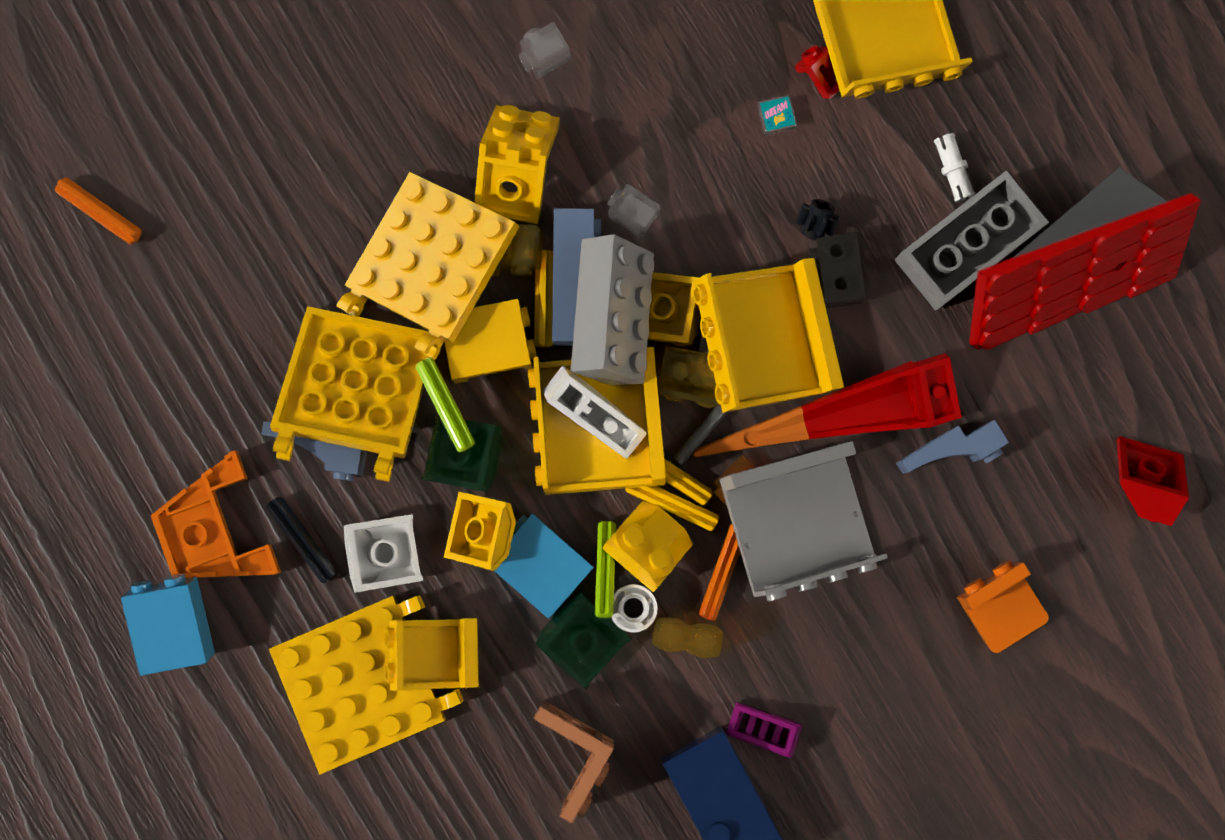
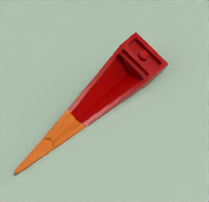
M944 353L914 363L909 361L699 447L694 451L693 456L701 457L753 447L841 435L930 428L960 419L962 416L950 357Z

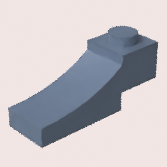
M995 420L986 422L967 435H964L961 428L956 426L899 460L896 464L902 474H905L926 463L947 457L966 456L970 457L972 462L983 459L985 463H988L1003 454L1000 448L1008 444L1009 441Z
M263 421L261 435L277 438L278 432L271 430V422ZM295 436L294 444L308 450L325 463L324 470L334 472L333 479L353 481L354 475L363 476L367 451Z

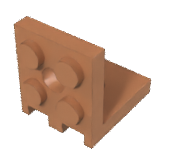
M544 700L534 719L592 752L562 805L560 817L573 823L576 815L582 818L591 804L593 793L590 790L595 784L600 787L609 771L610 763L606 761L614 749V740Z

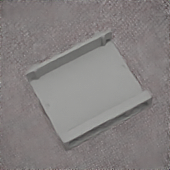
M853 441L719 479L754 597L767 596L768 601L776 600L787 596L786 589L797 587L798 592L818 587L816 580L827 577L828 583L848 577L846 572L848 570L857 568L858 573L867 572L878 568L876 562L888 559L887 553L881 555L874 554L848 468L846 457L856 454Z

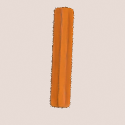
M65 177L57 182L55 192L126 243L132 245L140 239L142 230L71 179Z
M733 524L728 529L699 611L701 617L711 621L717 619L740 554Z

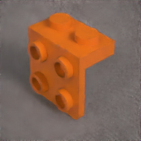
M1008 560L992 570L994 573L992 576L984 581L982 578L974 580L964 587L965 592L957 597L991 652L999 653L1046 624L1049 620L1047 612L1025 579L1031 573L1024 562L1011 563Z

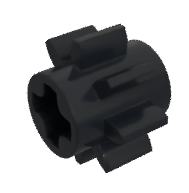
M813 199L810 205L803 203L796 224L802 225L800 231L807 238L822 240L825 234L833 236L839 216L834 214L835 207L831 203L822 199Z

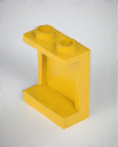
M514 299L473 308L454 343L447 339L444 341L451 380L455 384L466 382L468 378L522 367L526 369L533 368L531 360L533 357H537L534 340H527L525 327L531 326L527 307L521 308L519 300Z
M477 618L389 621V628H385L384 644L386 649L390 648V662L385 664L384 676L385 682L390 683V690L478 687Z

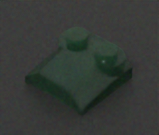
M435 414L434 419L436 420L424 474H422L421 479L487 493L495 480L503 442L501 427L464 419L475 440V444L468 450L458 452L440 416Z
M580 593L568 600L546 624L535 644L587 689L590 686L589 683L625 643H629L632 638L610 618L596 617L595 605L590 599Z

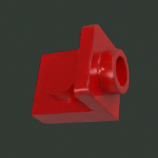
M815 45L802 53V59L794 68L797 73H807L823 99H831L839 91L827 46L818 47Z

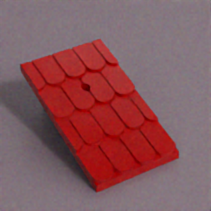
M1119 167L1015 257L977 271L969 343L977 350L981 348L989 350L1026 332L1032 335L1080 312L1090 313L1125 296L1131 299L1176 278L1179 270L1177 268L1180 267L1185 252L1184 249H1186L1191 233L1190 230H1192L1198 212L1196 210L1199 209L1201 199L1190 193L1174 200L1166 201Z

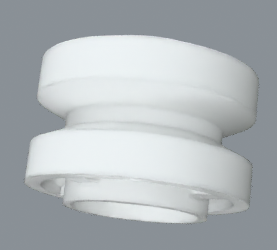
M628 584L615 592L612 619L619 628L627 632H640L647 629L654 622L657 615V602L650 590L642 585ZM636 598L643 603L641 615L633 618L625 614L623 607L628 599Z

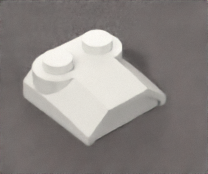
M412 514L344 525L345 548L354 593L423 581L415 544Z

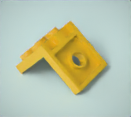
M496 105L479 146L474 203L508 219L538 224L541 215L547 160L559 129L560 117L551 116L549 113L542 111L529 112L519 110L512 105ZM512 182L518 187V191L509 192L503 188L502 183Z

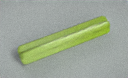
M426 358L416 365V370L456 450L462 452L470 449L475 444V440L434 359Z
M601 521L598 524L595 615L598 618H611L614 613L615 559L602 549L604 544L616 532V524L612 521Z

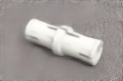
M946 134L942 136V140L940 137L935 139L934 143L937 146L943 164L942 174L947 176L955 198L954 201L957 203L967 200V197H973L975 192L966 168L969 166L967 161L961 157L955 134Z

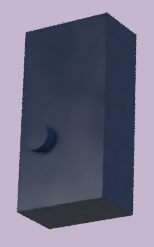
M721 726L662 758V763L703 840H782Z

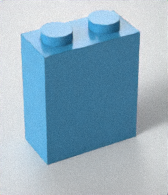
M532 514L527 518L523 515L515 524V534L512 538L509 555L495 572L549 619L594 567L537 516Z
M184 574L173 575L165 578L164 583L152 585L151 580L141 581L132 584L131 589L121 597L140 676L205 664L215 654L197 576L185 579Z

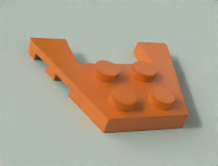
M238 451L229 452L222 461L213 468H209L197 481L187 489L184 488L151 515L172 576L184 574L185 578L196 576L199 578L282 573L272 544L262 546L239 556L234 546L216 491L248 479Z

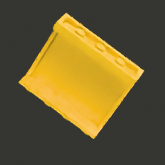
M813 0L842 98L854 95L855 99H861L884 89L885 93H891L902 89L904 85L912 83L914 87H920L931 83L937 78H943V81H950L960 77L962 71L973 62L972 58L960 60L942 0Z
M814 258L802 259L793 265L714 277L711 276V273H708L693 282V298L699 306L701 315L700 330L703 337L706 338L709 350L707 357L708 365L714 373L716 382L715 397L721 405L722 413L827 394L844 388Z
M647 347V368L645 370V380L642 384L611 386L576 374L647 431L646 436L627 459L547 402L542 391L562 365L571 371L572 360L539 362L538 357H533L534 368H528L529 387L536 388V400H530L531 418L532 420H538L539 429L538 433H533L534 453H540L541 465L535 466L536 485L543 486L545 495L665 485L666 474L654 347Z

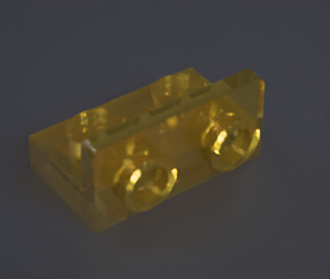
M666 346L658 394L663 395L665 399L670 401H682L685 399L695 401L698 405L708 408L715 407V405L721 406L715 397L716 382L714 373L708 365V353Z

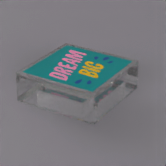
M790 95L757 103L764 136L797 128L798 125Z

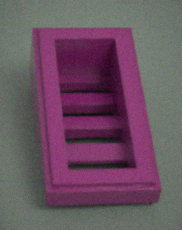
M736 702L726 735L791 758L795 753L803 723ZM744 713L750 715L745 733L739 731ZM757 718L763 719V722L760 728L759 735L757 737L752 734L757 722ZM772 722L776 724L772 740L769 741L766 740V736ZM784 727L790 729L785 746L779 744Z

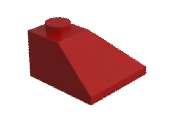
M1119 436L1116 442L1120 485L1138 517L1145 518L1151 522L1172 526L1189 499L1184 454Z

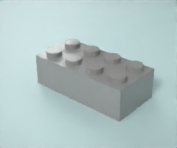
M1005 171L903 250L895 258V261L936 311L977 279V271L997 264L1049 222L1011 175Z
M615 234L582 239L571 372L611 386L644 383L645 370L647 368V339L650 332L649 312L652 302L651 285L652 272L654 270V253Z

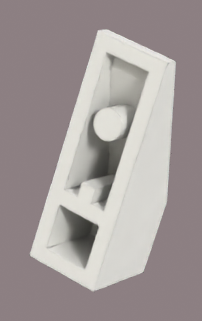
M563 365L542 391L549 404L626 459L647 434L646 430L591 385Z

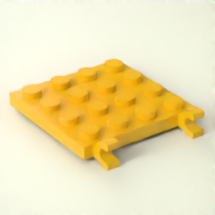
M409 172L345 283V286L351 289V292L345 293L336 306L349 315L359 317L367 299H370L424 327L429 331L418 339L414 348L436 360L445 339L454 343L519 226L516 222Z
M307 306L270 424L271 430L278 432L273 446V451L277 452L276 458L286 461L291 460L295 436L379 453L374 467L376 479L390 482L394 457L405 459L423 393L424 384L416 370V365L430 357L424 355L414 346L423 334L428 333V331Z
M395 595L269 649L319 775L444 722L446 718L443 710L454 707L464 701L459 688L437 698L434 689L390 690V683L385 682V664L390 662V648L386 649L384 644L385 628H389V621H404L405 616L426 608L421 595L398 604Z

